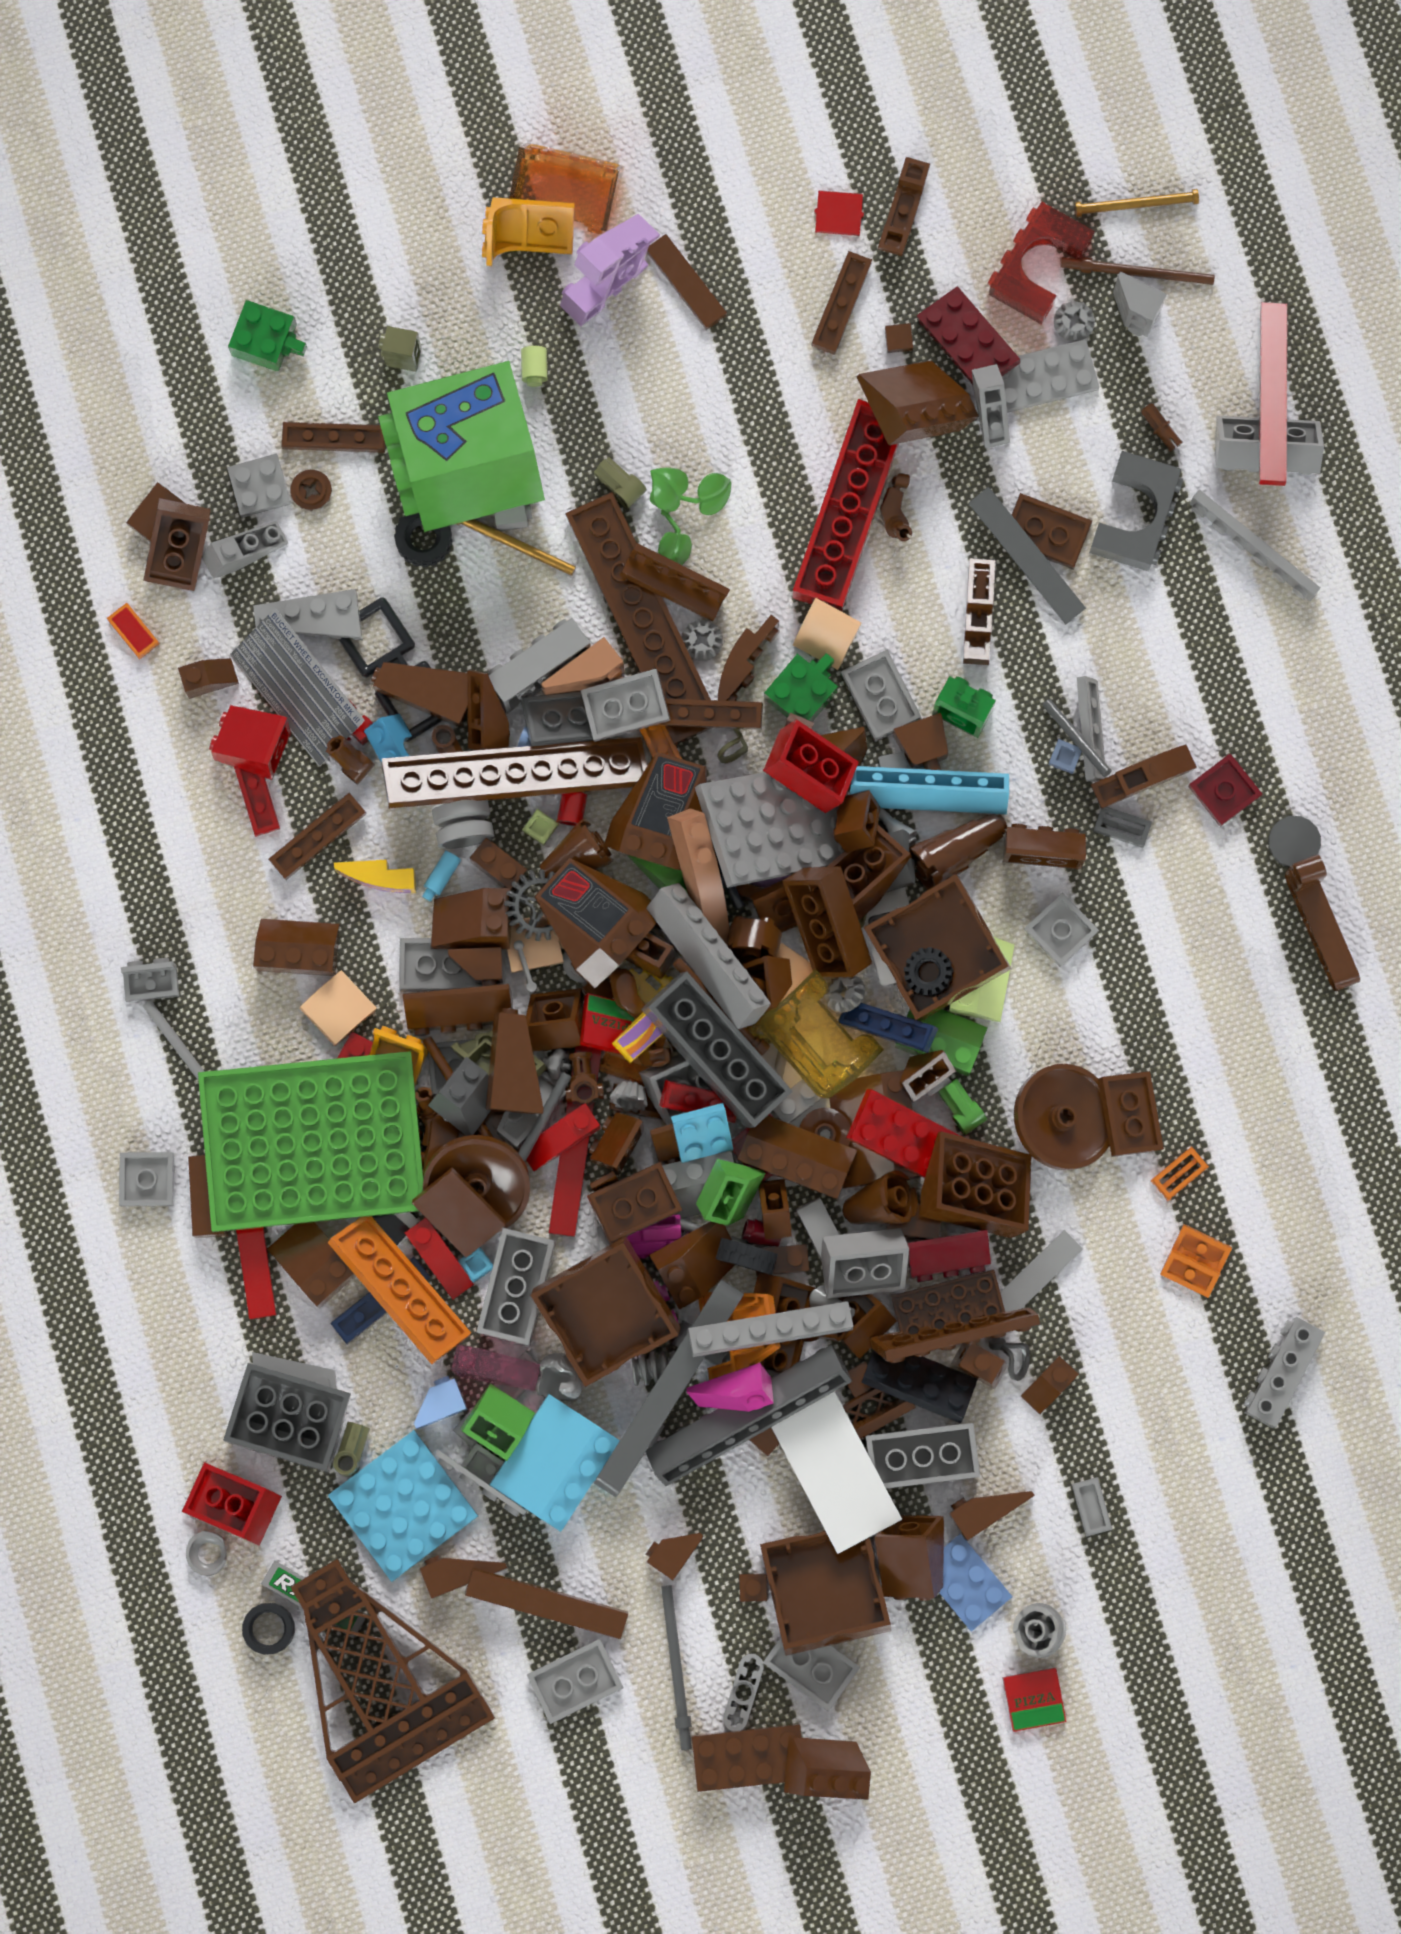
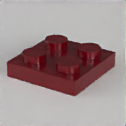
M1231 753L1188 785L1220 827L1263 795Z

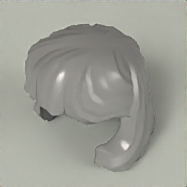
M555 1352L545 1356L540 1364L541 1375L537 1382L536 1394L543 1396L544 1399L548 1394L561 1401L577 1399L582 1391L581 1379L566 1354Z

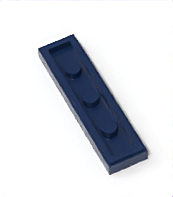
M860 1003L856 1008L848 1012H842L837 1022L842 1026L926 1053L929 1052L938 1028L933 1025L864 1003Z
M413 1256L409 1261L426 1280H429L431 1277ZM369 1292L330 1324L348 1345L387 1312Z

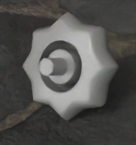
M556 1049L551 1056L543 1058V1063L548 1070L549 1076L554 1080H558L562 1072L568 1074V1069H571L566 1050Z

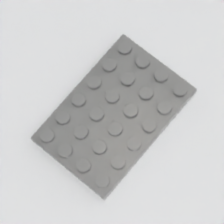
M765 772L702 783L695 787L727 888L792 875L804 867H827L844 852V849L840 843L835 841L833 835L839 805L824 813Z

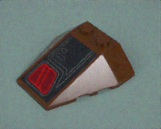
M657 752L612 818L604 846L627 855L681 870L667 817L688 809L702 812L695 787L699 784L707 783V767Z
M571 858L559 868L534 896L549 925L553 927L558 936L561 947L565 949L569 956L572 967L593 988H596L627 958L656 924L655 919L646 909L652 901L647 895Z

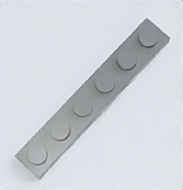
M1200 489L1197 491L1190 505L1193 506L1192 510L1198 516L1208 518L1213 522L1212 526L1219 533H1226L1233 539L1232 542L1236 547L1241 550L1246 549L1253 555L1252 558L1257 564L1262 567L1266 565L1273 571L1272 574L1278 581L1282 583L1287 582L1293 587V592L1301 599L1306 598L1311 602L1321 587Z
M846 1301L688 1328L692 1355L697 1357L853 1330V1322L849 1304Z

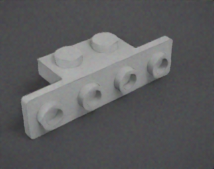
M478 1443L475 1444L462 1465L440 1450H437L435 1455L440 1457L437 1461L440 1465L449 1471L453 1467L462 1473L459 1478L471 1486L475 1482L482 1486L484 1489L481 1493L494 1502L498 1497L506 1503L504 1509L517 1517L519 1513L525 1516L528 1512L489 1485L504 1461Z

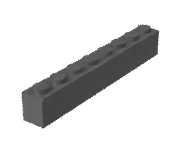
M832 1345L822 1348L809 1358L799 1361L786 1371L771 1377L773 1404L750 1412L717 1409L710 1414L703 1415L689 1426L680 1428L666 1439L657 1441L646 1450V1455L655 1476L665 1486H668L852 1382V1379L841 1356Z

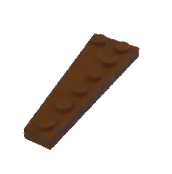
M1029 1307L969 1319V1324L966 1325L962 1322L945 1323L943 1329L929 1328V1326L918 1328V1334L904 1335V1332L901 1331L870 1337L871 1348L886 1361L897 1363L903 1361L905 1357L912 1355L918 1357L930 1354V1351L936 1349L951 1350L957 1344H975L980 1342L981 1338H1000L1005 1336L1006 1332L1014 1330L1018 1332L1028 1331L1032 1328L1031 1326L1039 1325L1040 1321L1038 1313Z

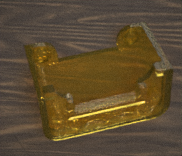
M815 969L791 989L775 1009L767 1011L760 1018L759 1024L762 1032L817 1096L828 1099L857 1079L884 1049L876 1039L868 1034L859 1035L855 1039L848 1034L820 1001L827 993L828 986L825 979Z

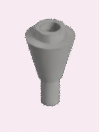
M880 808L879 819L885 825L888 833L904 829L909 833V847L914 845L917 840L915 838L917 831L897 819H893L884 808Z
M823 1285L814 1289L809 1297L810 1307L842 1302L838 1298L827 1299L825 1286ZM849 1307L851 1317H853L855 1314V1309Z

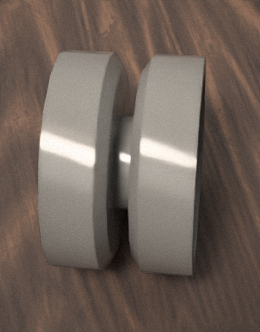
M461 800L442 804L432 809L434 824L443 827L436 832L439 848L455 849L481 844L485 838L489 840L495 838L492 823L485 820L491 815L488 800Z

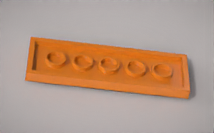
M372 1216L360 1217L328 1241L332 1249L431 1364L435 1363L471 1334L470 1330Z

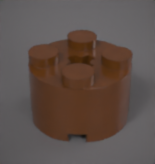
M742 916L733 918V923L729 928L727 946L741 965L764 956L778 957L782 933L774 925L775 921L768 917L747 919Z

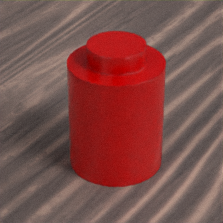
M583 792L561 794L556 822L575 827L579 821L584 819L588 795Z

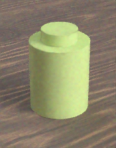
M527 346L521 349L522 381L527 383V386L539 387L542 386L543 382L547 381V349L545 347Z

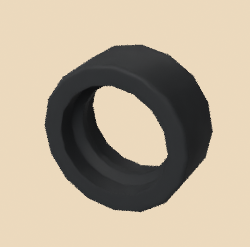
M262 1603L253 1607L246 1614L242 1624V1636L246 1644L254 1652L263 1655L276 1654L284 1650L292 1642L295 1633V1622L291 1613L276 1603ZM271 1612L277 1614L282 1619L284 1633L277 1643L265 1645L255 1639L253 1624L259 1615Z

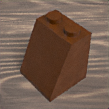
M900 1515L902 1520L883 1529L875 1536L884 1597H893L895 1600L919 1598L922 1601L931 1600L943 1588L944 1516Z

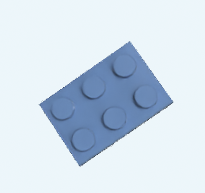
M961 1534L944 1547L943 1588L939 1594L972 1632L1013 1596Z

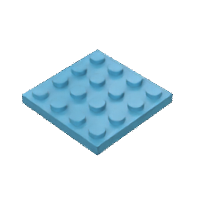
M415 1430L328 1494V1497L391 1582L478 1517L477 1513L443 1467L437 1462V1459Z

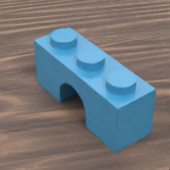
M400 714L381 717L364 730L381 762L382 758L410 756L406 752L403 743L412 735Z

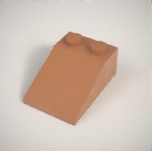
M603 637L541 683L543 695L579 692L586 688L621 679L624 674L623 660L605 637Z

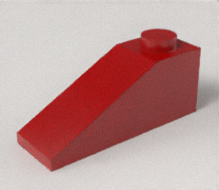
M585 1103L540 1134L526 1160L534 1172L601 1129L600 1124Z
M424 1218L405 1232L408 1239L452 1300L475 1285L427 1218Z

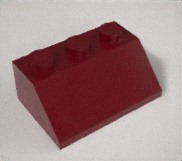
M987 1230L907 1243L909 1247L908 1267L910 1279L917 1278V1282L933 1280L932 1275L943 1274L944 1278L959 1276V1271L968 1269L970 1274L985 1272V1267L991 1265Z

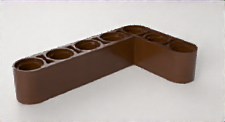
M1316 854L1293 863L1286 871L1285 879L1328 981L1336 992L1359 983L1360 975L1320 884L1327 876V871L1320 855Z

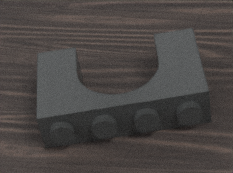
M1121 451L1112 482L1145 493L1153 503L1155 517L1150 525L1138 531H1126L1099 522L1089 553L1148 572L1151 564L1157 565L1161 550L1157 549L1159 540H1165L1169 526L1164 525L1167 516L1172 517L1176 505L1172 498L1174 492H1180L1184 478L1179 477L1181 469Z

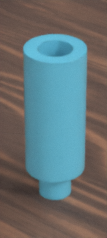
M445 850L424 884L426 888L422 895L424 899L431 902L435 894L440 896L461 862L459 857Z

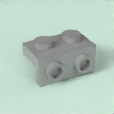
M169 958L154 959L153 964L144 965L143 961L128 962L126 967H121L126 1002L179 996L177 965L173 961L169 962Z

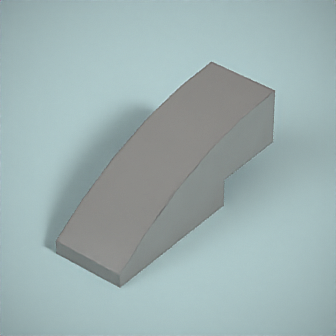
M819 1197L797 1208L796 1211L821 1260L823 1237L839 1235Z

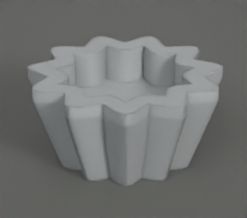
M623 1081L617 1085L610 1095V1103L616 1104V1108H622L624 1111L631 1110L637 1113L638 1110L644 1111L648 1105L645 1089H643L642 1085H638L637 1082Z

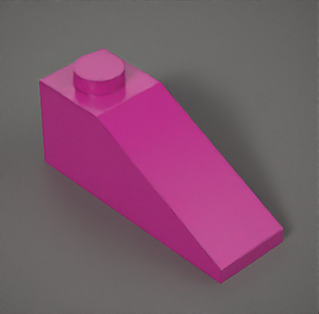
M761 1363L687 1388V1393L698 1407L750 1412L774 1403L771 1376Z

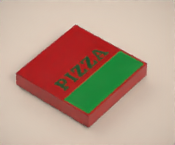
M588 993L584 997L580 1045L622 1055L612 1043L635 1021V1018L617 1006L614 999Z
M1056 1667L1002 1677L1013 1732L1067 1722Z

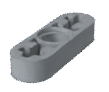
M756 1654L745 1655L739 1663L723 1717L725 1726L731 1731L744 1729L749 1719L764 1669L762 1659ZM751 1658L756 1659V1665L759 1666V1670H754L751 1675V1679H756L755 1685L747 1680H739L740 1674L746 1677L747 1668L744 1667V1662H750ZM742 1684L748 1685L752 1691L751 1697L745 1701L739 1700L735 1694L736 1688ZM733 1700L740 1705H748L747 1711L741 1708L740 1717L743 1718V1723H737L736 1727L731 1726V1720L728 1719V1715H734L736 1706H731Z

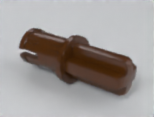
M1153 403L1142 409L1141 414L1153 428V434L1159 436L1169 452L1176 448L1170 439H1172L1177 447L1183 443L1169 425L1171 422L1165 420Z

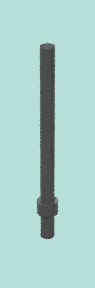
M672 1585L661 1586L677 1712L675 1726L676 1729H679L681 1750L692 1749L689 1727H692L691 1716H688Z

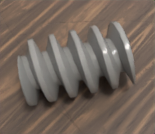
M650 1351L648 1359L645 1358L644 1354L638 1355L637 1359L633 1357L632 1376L634 1385L638 1386L641 1378H643L645 1385L650 1384L651 1378H654L656 1383L675 1354V1351L671 1352L669 1358L666 1357L664 1351H661L658 1359H656L653 1351Z

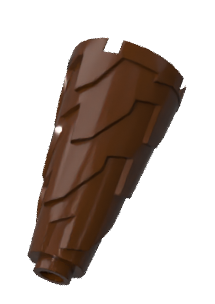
M1000 814L986 815L909 847V853L911 858L915 860V866L918 871L915 873L918 881L928 891L953 875H960L969 868V864L988 851L989 847L1004 837L1003 835L1007 827L1005 819Z

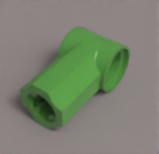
M958 1079L953 1080L938 1091L940 1097L952 1112L953 1120L964 1135H967L987 1121V1117L975 1101L971 1100Z

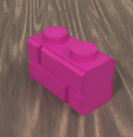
M672 1215L628 1236V1240L639 1258L649 1257L655 1251L681 1238L680 1215Z

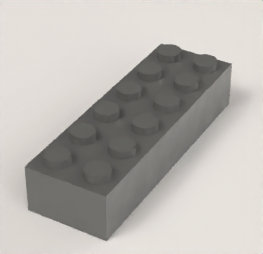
M687 971L678 974L641 1009L746 1129L756 1127L793 1092Z

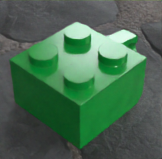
M246 300L228 348L233 357L279 371L284 357H289L290 353L304 357L307 344L296 339L297 335L294 334L297 323L294 316Z
M797 653L764 692V699L786 718L792 713L813 722L838 691V686L828 679L831 674L827 672L833 665L834 659L826 653L818 663L813 660L809 663Z
M949 676L934 704L932 715L941 713L943 721L979 738L993 712L996 700L992 698L993 695L990 692L981 688L976 690L970 687V683L967 680L958 676L955 678Z

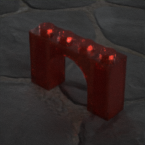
M1041 201L1038 208L1033 207L1028 214L1026 221L1029 223L1025 230L1020 228L1013 240L1016 244L1012 251L1007 250L1002 257L1000 263L1003 266L999 273L994 271L987 284L990 286L988 295L1042 325L1055 304L1057 295L1032 282L1025 275L1021 263L1022 258L1032 248L1047 245L1055 247L1075 259H1082L1093 240L1095 231Z

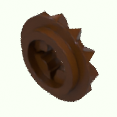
M305 470L293 479L290 487L291 497L301 509L313 511L314 509L322 508L330 501L332 487L324 473L318 470ZM316 483L315 489L319 495L311 494L307 498V491L304 487L311 488Z

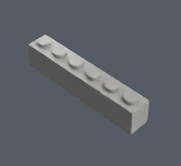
M679 883L661 888L646 909L737 1029L756 1024L771 1005L770 1001L724 943L717 931L708 922L702 911L695 905L686 890Z

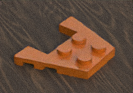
M707 1292L702 1298L698 1299L700 1312L713 1292ZM744 1293L728 1321L775 1314L773 1296L769 1294ZM780 1342L730 1351V1361L707 1368L709 1380L760 1363L780 1348Z

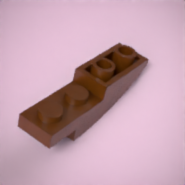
M772 614L755 634L746 628L738 638L728 656L721 675L718 700L737 701L739 696L736 694L742 687L746 689L753 682L755 667L749 662H756L764 651L761 649L767 641L771 643L780 632L778 630L779 620Z
M1185 744L1119 770L1115 774L1091 784V788L1100 808L1104 809L1144 790L1154 788L1197 769V766Z

